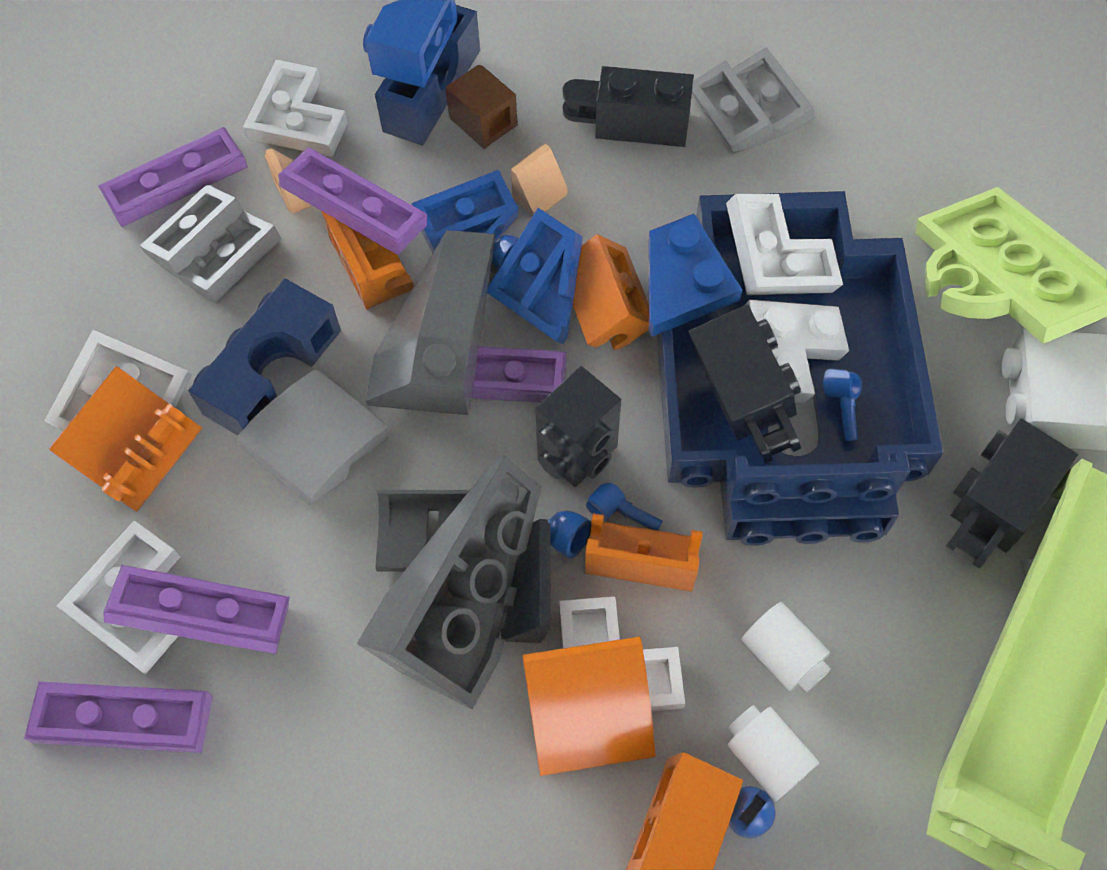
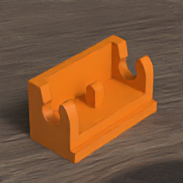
M321 211L329 239L366 310L413 289V281L410 275L407 274L397 254Z
M596 234L581 246L573 299V308L587 345L594 348L601 346L612 338L610 341L613 350H618L649 331V302L627 248L599 234Z
M593 513L590 539L587 541L585 552V574L693 591L700 561L698 556L703 531L691 530L690 536L608 523L604 522V515Z
M685 752L667 758L626 870H713L744 780Z

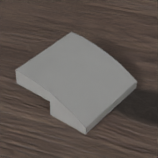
M767 47L733 68L725 60L693 80L692 95L733 152L771 141L815 119L813 107Z
M206 185L144 241L140 247L144 253L170 274L216 303L282 238L274 225L244 212L235 197L210 185Z
M316 368L288 387L261 410L237 436L236 444L307 504L311 505L348 479L351 464L387 440L389 426Z

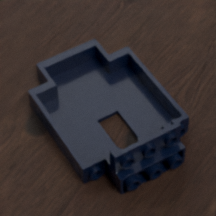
M845 191L762 193L779 194L790 239H832L843 285L832 293L747 295L726 204L735 194L700 195L696 217L742 288L740 301L657 335L668 483H682L686 487L699 488L708 486L713 482H720L726 540H741V543L745 545H764L772 542L774 539L795 538L798 543L802 544L820 543L829 537L850 536V539L854 542H871L882 538L884 535H887L899 517L896 494L904 481H914L929 475L943 455L903 238L853 239ZM749 300L839 307L849 351L840 360L807 359L815 392L813 400L819 436L818 445L810 453L801 456L788 455L783 452L777 453L772 456L773 462L765 465L751 436L739 441L736 440L695 354L688 331L743 307ZM828 369L855 372L862 379L861 394L855 399L858 441L845 442L840 398L827 397L824 393L823 379ZM766 428L760 432L763 436L769 433V430Z

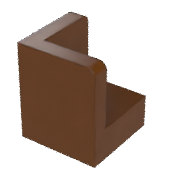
M475 66L445 87L450 119L483 149L518 125L516 94L484 66Z

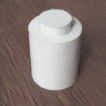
M783 602L777 603L761 616L741 639L748 649L789 692L799 685L807 693L831 670L824 662L831 654V651Z
M753 705L728 727L734 737L727 746L775 802L782 798L820 763L771 706L760 713Z

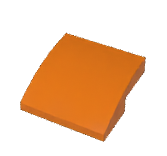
M640 636L522 655L540 776L656 757L650 695Z

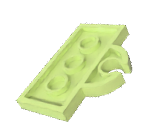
M999 187L917 218L916 235L935 250L926 263L924 285L927 296L938 295L940 290L948 285L963 286V288H949L943 292L940 309L965 318L990 319L1009 314L1042 344L1107 317V270Z

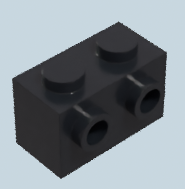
M582 366L576 369L535 407L537 459L549 475L555 479L563 477L574 487H577L587 476L591 479L597 477L609 464L612 458L611 453L618 447L622 400Z

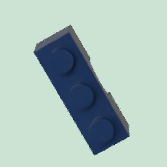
M456 5L457 23L424 88L388 78L383 80L374 94L382 132L422 146L424 145L447 107L445 87L468 72L480 52L477 11Z
M284 278L273 292L267 293L261 299L256 312L242 328L236 329L230 335L226 347L210 365L202 368L196 375L193 385L188 392L202 415L238 436L248 423L277 397L271 381L261 375L264 368L272 361L283 357L296 358L312 367L339 335L341 328L333 304Z

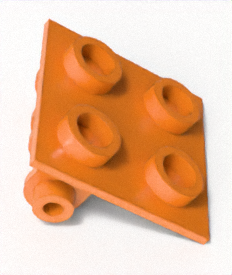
M115 366L48 450L102 487L101 490L118 502H123L135 512H138L203 428L118 366Z

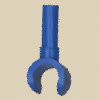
M828 369L823 379L824 393L827 397L840 398L845 442L858 441L855 399L861 394L862 379L855 372Z
M613 483L601 484L589 496L586 502V508L592 515L593 513L604 515V522L608 521L616 511L651 530L658 531L663 522L659 518L632 505L633 503L626 500L621 489Z

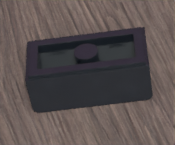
M538 519L533 522L527 549L518 555L511 587L517 588L513 606L506 605L501 625V638L505 639V642L541 643L550 629L551 545L550 523H548V519Z

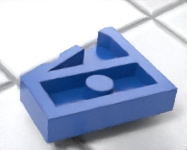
M499 170L411 203L412 206L427 214V226L422 230V233L432 254L446 230L495 234L496 242L518 218V207Z
M537 208L489 284L487 293L556 342L564 344L568 338L583 237L540 208Z
M695 214L649 231V332L652 337L740 301L742 288Z

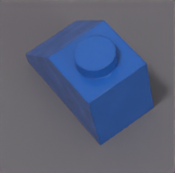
M398 0L384 5L374 24L367 26L363 38V49L368 53L372 74L424 88L457 23L455 0Z

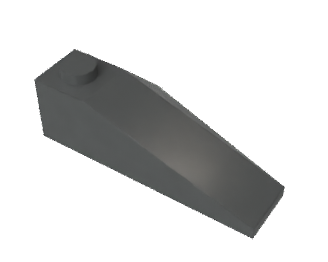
M446 230L374 355L365 401L367 406L469 415L495 234Z
M498 455L385 594L357 644L397 671L463 706L473 709L501 657L505 639L499 638L506 605L513 606L517 588L511 587L518 555L527 549L541 486L506 456Z

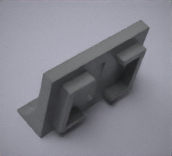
M377 490L379 523L376 571L404 572L427 544L429 511H439V529L470 490Z

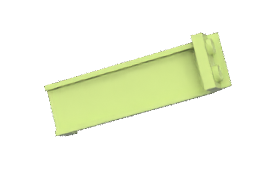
M1081 459L1066 472L1050 496L1059 500V503L942 767L935 789L926 834L993 870H1079L1086 854L1061 841L1068 813L1107 721V474L1092 468L1093 463Z

